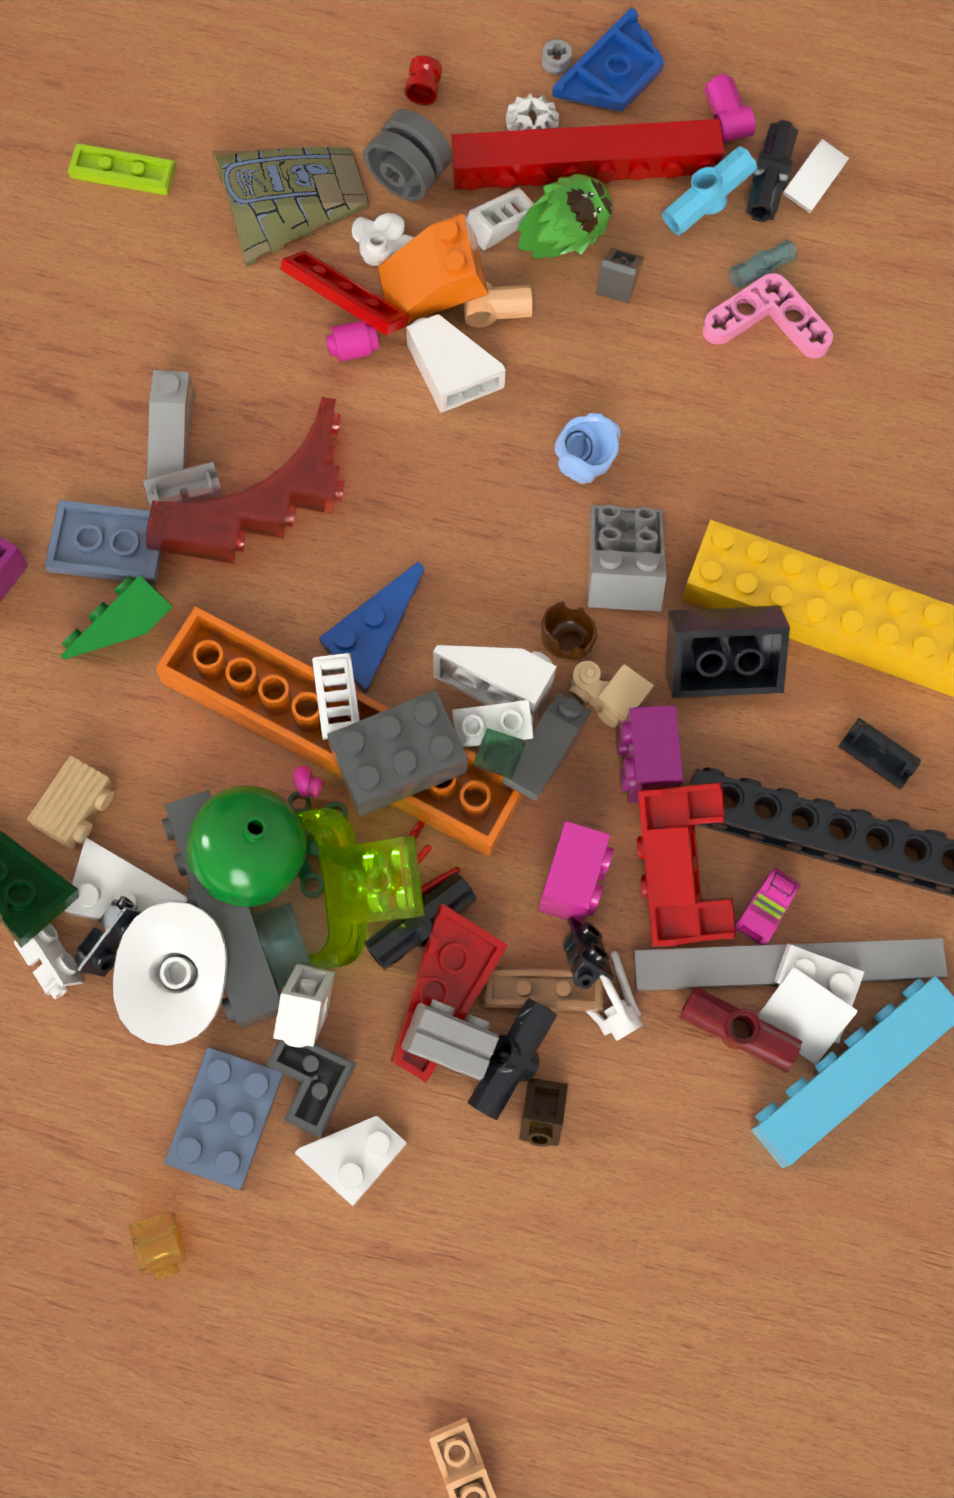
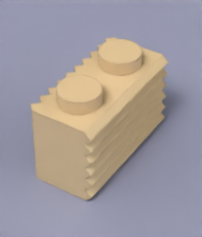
M70 755L27 818V821L35 829L66 847L74 849L77 842L83 843L85 837L88 838L93 828L91 822L97 815V811H104L110 805L114 796V785L105 774Z

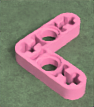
M776 273L764 275L711 310L706 316L702 329L707 341L715 345H722L769 315L807 357L821 358L825 356L833 341V332L793 286L783 276ZM768 288L770 291H773V290L776 289V290H778V294H776V293H774V292H771V293L768 294V293L766 292V289ZM748 303L753 306L755 312L751 315L741 314L737 310V305ZM796 310L802 314L803 319L799 322L790 321L785 316V312ZM725 322H727V323H726V326H725V330H723V329L720 328V327L717 328V329H714V328H713V324H714V323H715L716 325L720 326V325L724 324ZM811 337H812L813 339L821 338V339H822V343H820V342H818V341L812 343V342H810V338H811Z

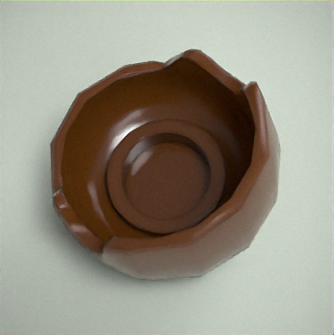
M559 602L547 608L542 618V644L550 654L558 658L577 660L585 657L592 651L597 639L595 622L585 614L583 608L569 609L566 607L565 602Z

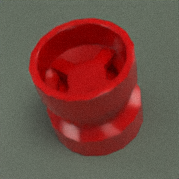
M422 55L416 56L410 62V77L406 81L405 95L407 99L415 104L430 105L437 99L442 66L435 58Z

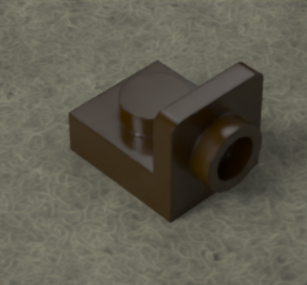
M534 1078L528 1080L519 1135L520 1140L528 1141L536 1146L559 1145L568 1084Z

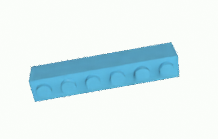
M936 976L925 983L920 978L914 981L901 992L906 999L895 1007L891 1002L873 1016L877 1023L867 1032L863 1027L857 1029L844 1040V1043L848 1046L846 1050L838 1056L833 1051L830 1052L814 1066L819 1071L814 1077L807 1081L802 1076L785 1090L789 1096L788 1099L779 1106L771 1102L755 1116L759 1123L751 1131L782 1168L792 1165L954 1026V996Z

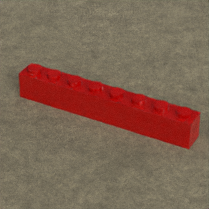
M720 119L451 134L454 190H476L478 188L490 187L509 188L511 186L524 185L543 186L557 182L560 177H570L573 174L587 175L601 182L626 179L643 180L645 178L660 177L671 179L678 176H693L700 169L706 167L714 168L723 160L725 153Z

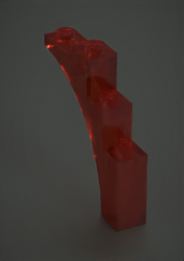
M321 398L315 422L303 444L286 464L265 480L239 493L209 501L177 503L152 500L146 530L147 549L234 564L236 552H244L247 532L284 539L285 527H293L296 507L332 514L334 501L341 502L345 482L344 480H338L340 466L333 465L336 446L329 445L330 434H338L341 414L334 413L336 399Z

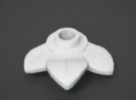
M396 213L382 214L375 221L358 217L352 226V237L360 243L359 251L363 260L373 266H379L414 238L403 234L405 223L403 218Z

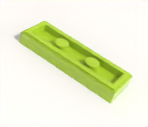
M76 143L68 174L71 179L168 196L175 175L176 164L175 160Z

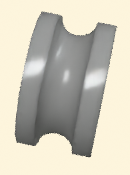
M555 39L544 45L541 63L546 72L553 75L567 72L570 68L572 55L569 44L563 40ZM553 55H560V59H553Z

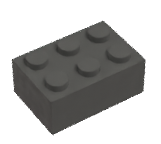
M437 690L327 734L330 750L359 817L467 773L468 758Z

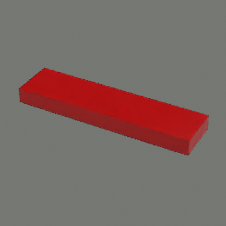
M304 250L282 259L281 271L387 336L408 325L410 318L408 313Z

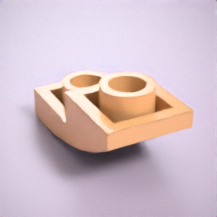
M467 1417L427 1434L450 1498H497Z

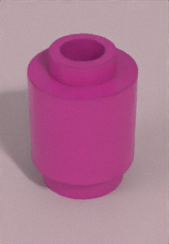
M362 320L331 327V335H326L330 357L337 356L338 362L370 356L371 351L379 350L376 329Z

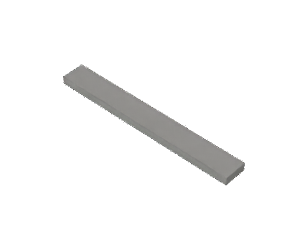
M943 938L790 944L864 971L861 982L917 980L918 978L930 980L935 976L938 979L948 977ZM787 944L634 950L635 991L693 989L694 986L700 989L779 986L774 979Z

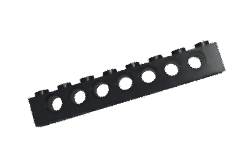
M706 767L703 770L696 768L691 778L690 784L722 782L723 795L731 797L735 804L734 808H724V822L696 824L697 826L954 898V872L946 869L942 863V856L949 857L954 861V840L948 839L947 835L941 831L929 829L923 832L909 828L910 825L902 820L889 819L884 821L873 818V815L866 810L851 809L848 811L835 807V803L826 799L816 798L812 801L798 797L799 794L790 789L777 788L772 790L762 787L759 781L751 778H740L739 780L725 776L724 772L715 768ZM763 805L767 807L771 812V818L763 819L759 817L754 810V806ZM792 816H802L808 823V829L797 828L792 822ZM829 826L840 827L845 834V839L838 840L830 834ZM866 837H876L881 842L882 850L872 849L868 845ZM904 846L914 848L919 855V861L909 859L904 852Z

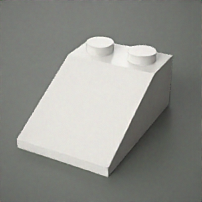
M437 645L433 651L434 678L485 705L529 700L530 712L533 714L534 722L552 692L557 666L553 665L551 659L540 652L533 651L530 653L521 648Z

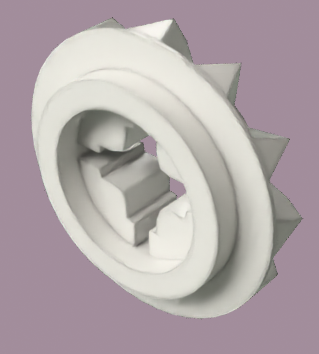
M529 93L527 98L523 99L517 96L514 104L508 105L506 125L509 131L558 127L559 113L555 109L554 102H547L544 95L540 98H534ZM530 111L535 112L537 117L535 125H532V121H530L528 116Z

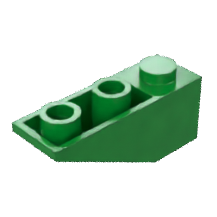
M141 574L136 579L129 575L114 590L119 596L112 604L108 606L105 602H102L88 616L93 623L83 633L76 628L61 643L66 650L60 656L65 660L147 634L173 605Z

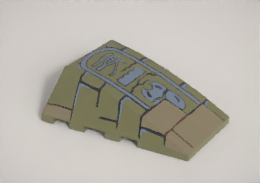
M303 147L212 151L220 181L224 185L246 267L256 263L259 256L268 252L274 254L284 249V244L298 237H301L303 240L313 235L314 229L322 225L328 224L331 226L369 207L351 148Z

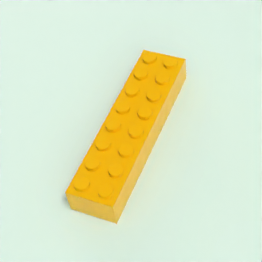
M710 520L681 600L706 609L781 606L790 626V639L954 697V605Z

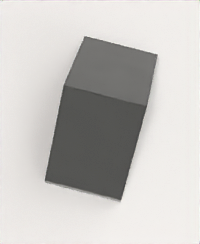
M611 248L602 260L596 294L629 303L644 257Z

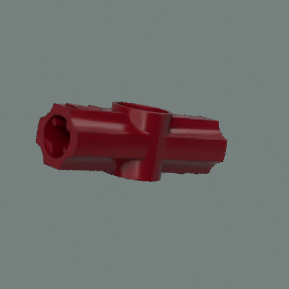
M696 986L692 989L679 1016L680 1019L721 1039L729 1048L742 1050L785 1073L790 1071L793 1063L796 1061L803 1042L760 1020L753 1011L739 1009ZM740 1020L747 1024L750 1032L747 1039H740L734 1035L731 1028L732 1021Z

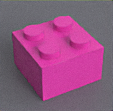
M565 821L538 912L567 921L569 917H572L582 924L586 915L594 916L603 890V885L596 884L597 879H605L614 852L613 848L607 847L610 834Z

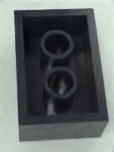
M781 606L669 610L665 676L672 698L784 693L790 626Z

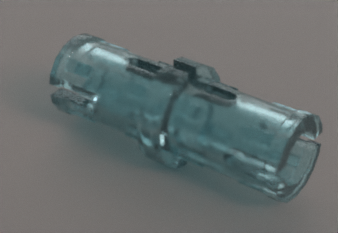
M785 240L769 250L755 252L752 258L729 269V278L735 287L741 288L751 281L771 274L775 269L796 260L797 250L795 245L791 241Z

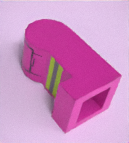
M773 867L735 924L736 930L756 943L765 945L777 929V925L797 893L800 883Z

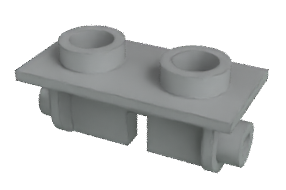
M213 461L143 480L150 508L156 512H164L223 496Z

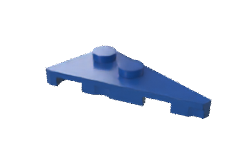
M419 561L319 637L321 645L330 655L351 654L354 682L364 694L370 690L374 675L380 663L383 662L387 654V648L399 629L412 595H415L420 584L424 567Z

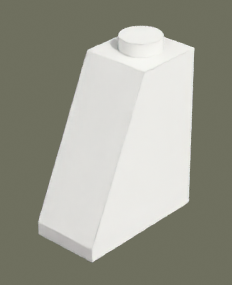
M439 314L430 318L423 317L417 319L411 325L406 326L407 346L440 413L504 388L506 370L503 364Z

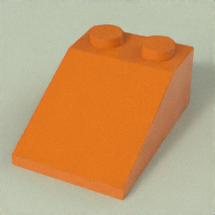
M464 214L430 225L378 266L384 299L410 315L408 322L489 295L477 238Z

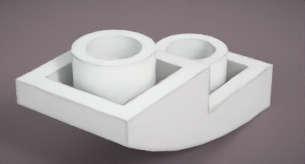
M822 139L787 186L783 195L808 213H811L849 158Z

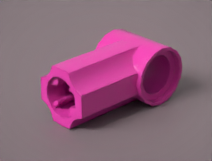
M726 73L716 75L710 82L706 83L704 91L714 115L713 119H720L723 142L753 136L755 132L753 111L749 105H743L733 77H728Z

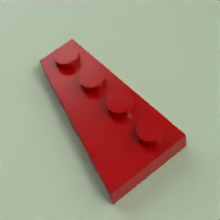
M439 903L390 1059L391 1062L426 1083L436 1068L437 1063L401 1048L417 1005L421 1003L430 1007L433 999L455 1008L452 1016L464 1020L508 946L444 904Z

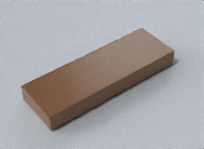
M494 968L485 983L484 1008L521 1010L527 998H531L554 1011H603V983L599 977L593 986L588 989L577 987L573 982L571 969Z

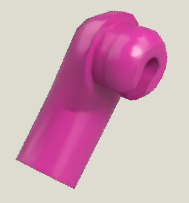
M308 766L298 767L294 771L293 780L299 795L308 798V796L319 798L322 795L324 780L321 777H313L312 771Z

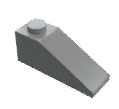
M153 370L149 399L147 478L186 469L195 398L189 372Z

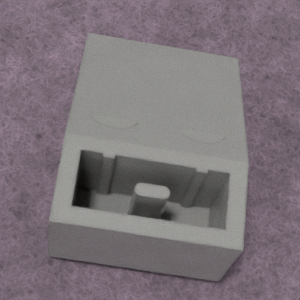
M591 505L588 607L661 612L666 583L662 510L648 507L627 508L613 505Z

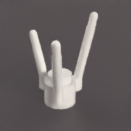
M612 951L611 958L625 1000H620L611 980L601 975L600 979L613 1006L604 1011L607 1019H604L598 1011L586 1012L599 1025L604 1036L612 1033L617 1041L642 1027L643 1023L639 1018L642 1014L634 1001L619 955L616 951Z

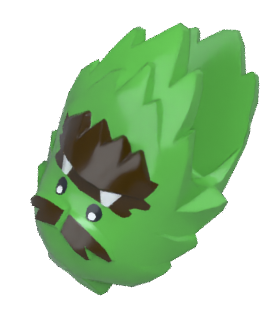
M573 174L570 177H560L557 182L543 186L544 195L527 211L517 228V231H522L518 242V249L521 251H533L532 257L534 259L548 256L553 258L574 250L582 255L589 245L595 243L597 237L602 236L606 231L613 211L610 192L598 179L583 174Z

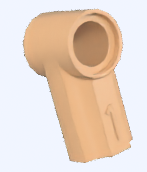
M486 281L489 295L463 303L465 322L471 327H486L494 323L496 319L532 317V292L530 285L492 287V284Z

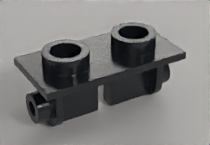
M861 718L856 720L838 745L839 748L900 790L909 777L914 774L921 762V759Z
M121 896L119 900L114 899L99 920L106 929L105 933L103 934L99 928L94 927L82 944L76 949L78 954L75 960L80 964L77 968L79 972L105 977L114 968L123 934L133 919L142 913V911L132 909L134 903L129 898Z
M569 917L568 921L571 932L564 939L563 948L568 962L572 966L570 969L574 984L582 989H588L593 986L601 975L612 980L614 976L608 961L610 958L602 943L603 936L600 931L588 922L582 924Z

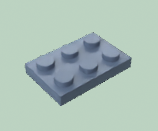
M59 500L45 568L47 572L117 581H124L129 575L136 579L141 574L150 584L156 585L169 521L168 515L164 512Z
M208 1047L164 1164L242 1191L284 1074Z

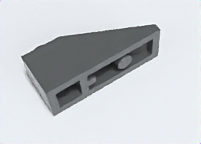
M558 693L534 728V738L526 741L504 776L502 783L536 801L576 745L592 711L582 706L577 700L567 698Z

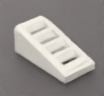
M519 187L469 211L467 221L476 235L478 246L482 250L496 245L515 232L527 211L534 205ZM512 203L517 206L521 211L520 213L511 205Z
M350 653L320 656L312 659L323 740L328 739L327 734L360 721ZM345 672L343 674L323 676V674ZM347 684V689L330 692H325L324 687ZM349 700L350 705L327 708L326 703ZM351 715L352 721L329 724L328 718Z

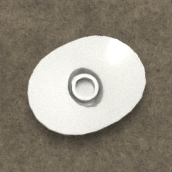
M165 902L150 906L133 919L123 934L114 965V1002L119 1018L128 1030L147 1043L165 1046L185 1043L199 1036L208 1028L218 1012L226 983L227 947L219 925L205 910L189 903Z

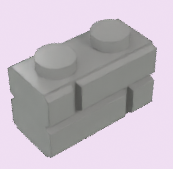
M433 999L430 1007L419 1003L401 1048L481 1081L499 1039L498 1034L488 1031L491 1023L468 1014L466 1021L453 1017L452 1014L455 1008Z

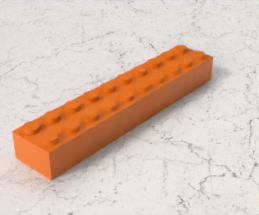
M195 606L155 668L162 684L343 779L330 750L328 739L323 740L313 668ZM347 685L324 687L325 692L347 689ZM356 691L360 721L390 709ZM349 700L326 703L327 708L350 705ZM351 715L328 718L329 724L352 721ZM463 747L468 758L467 773L390 805L490 858L524 795L502 783L504 776L508 772L507 769Z

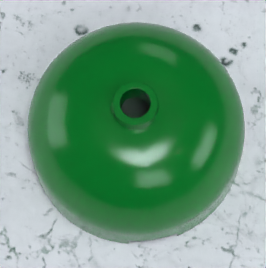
M253 785L231 787L209 798L196 813L186 839V859L191 874L194 873L199 882L210 891L209 895L224 903L242 907L266 904L286 891L301 871L307 851L305 827L296 809L278 793Z

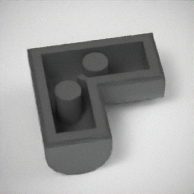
M278 1040L266 1066L301 1083L284 1121L313 1136L321 1138L356 1063L316 1043L313 1047H293L286 1044L284 1040Z

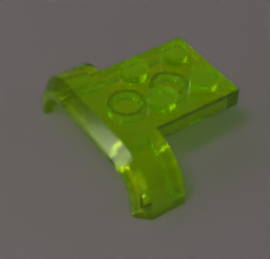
M319 808L298 812L305 830L309 831L317 842L321 875L324 882L328 937L320 951L309 955V960L317 969L341 967L354 962L363 950L367 934L366 923L424 916L414 836L357 844L350 823L338 811L330 808Z

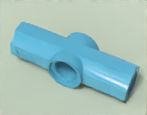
M739 146L714 168L706 167L700 169L692 176V187L661 213L663 221L673 233L679 236L705 214H716L724 209L728 201L727 195L757 170L756 161L749 154L748 150Z

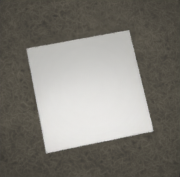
M793 967L758 1014L760 1020L802 1040L799 1054L816 1065L857 1013V1010Z

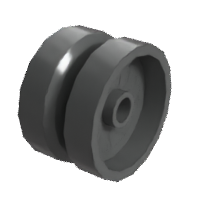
M400 109L392 113L382 126L381 132H377L364 149V161L370 173L385 189L401 199L414 202L420 201L435 183V179H438L452 161V151L440 130L427 118L414 111Z

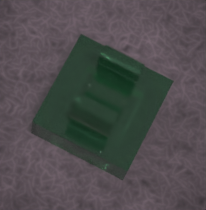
M487 728L473 765L478 769L512 780L526 743L522 739Z

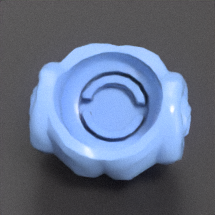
M589 413L587 416L575 417L570 420L562 429L555 442L554 450L559 458L558 466L561 473L580 484L591 483L595 477L607 473L612 461L615 460L619 452V438L621 436L619 425L603 414Z

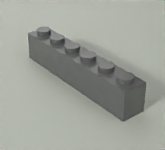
M206 790L166 804L165 808L168 817L162 819V823L169 841L176 839L180 852L173 854L180 875L187 874L192 887L185 890L189 904L205 910L217 922L223 933L228 957L225 983L228 997L222 999V1004L228 1021L236 1020L238 1026L244 1029L276 1017L281 996L251 908L230 905L209 895L210 891L199 882L194 873L191 874L186 859V839L196 813L212 797L210 791Z

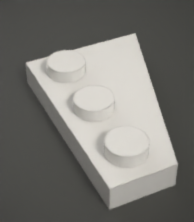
M85 837L72 885L78 888L79 898L66 908L65 912L68 915L99 921L111 905V902L114 899L119 900L121 896L129 898L134 903L132 909L142 912L150 906L165 902L189 903V901L183 894Z

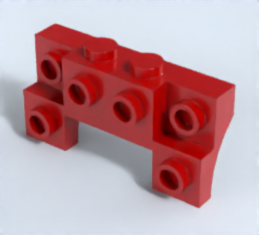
M722 782L642 789L638 791L642 836H638L637 851L639 859H644L646 874L641 876V892L643 898H648L653 947L734 939L736 937L733 898L702 899L695 831L696 824L725 821Z

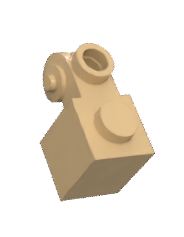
M592 661L580 662L573 671L571 688L567 693L570 698L577 700L582 706H585L588 702L595 707L594 710L598 712V717L605 724L620 728V722L626 720L629 708L643 707L649 700L654 685L625 664H623L612 680L601 681L599 680L601 670L596 663Z

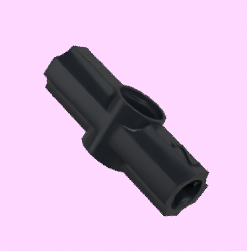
M780 120L777 123H771L768 129L764 150L759 154L757 170H755L752 182L754 185L746 209V213L752 217V220L763 223L767 220H774L781 198L780 195L782 190L784 191L793 162L791 156L798 130L793 126L792 122Z
M456 872L426 896L420 895L407 903L395 915L396 919L365 941L364 946L376 963L385 971L418 946L420 948L427 944L439 903L460 914L477 901V897L465 879Z
M527 998L507 1035H499L485 1075L478 1083L467 1103L488 1117L497 1120L518 1083L528 1081L536 1073L539 1066L537 1050L558 1014L533 999Z

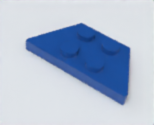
M631 7L553 86L552 96L623 112L663 71L664 60L658 49L652 45V38L647 29L643 31L637 20L638 13L636 9Z

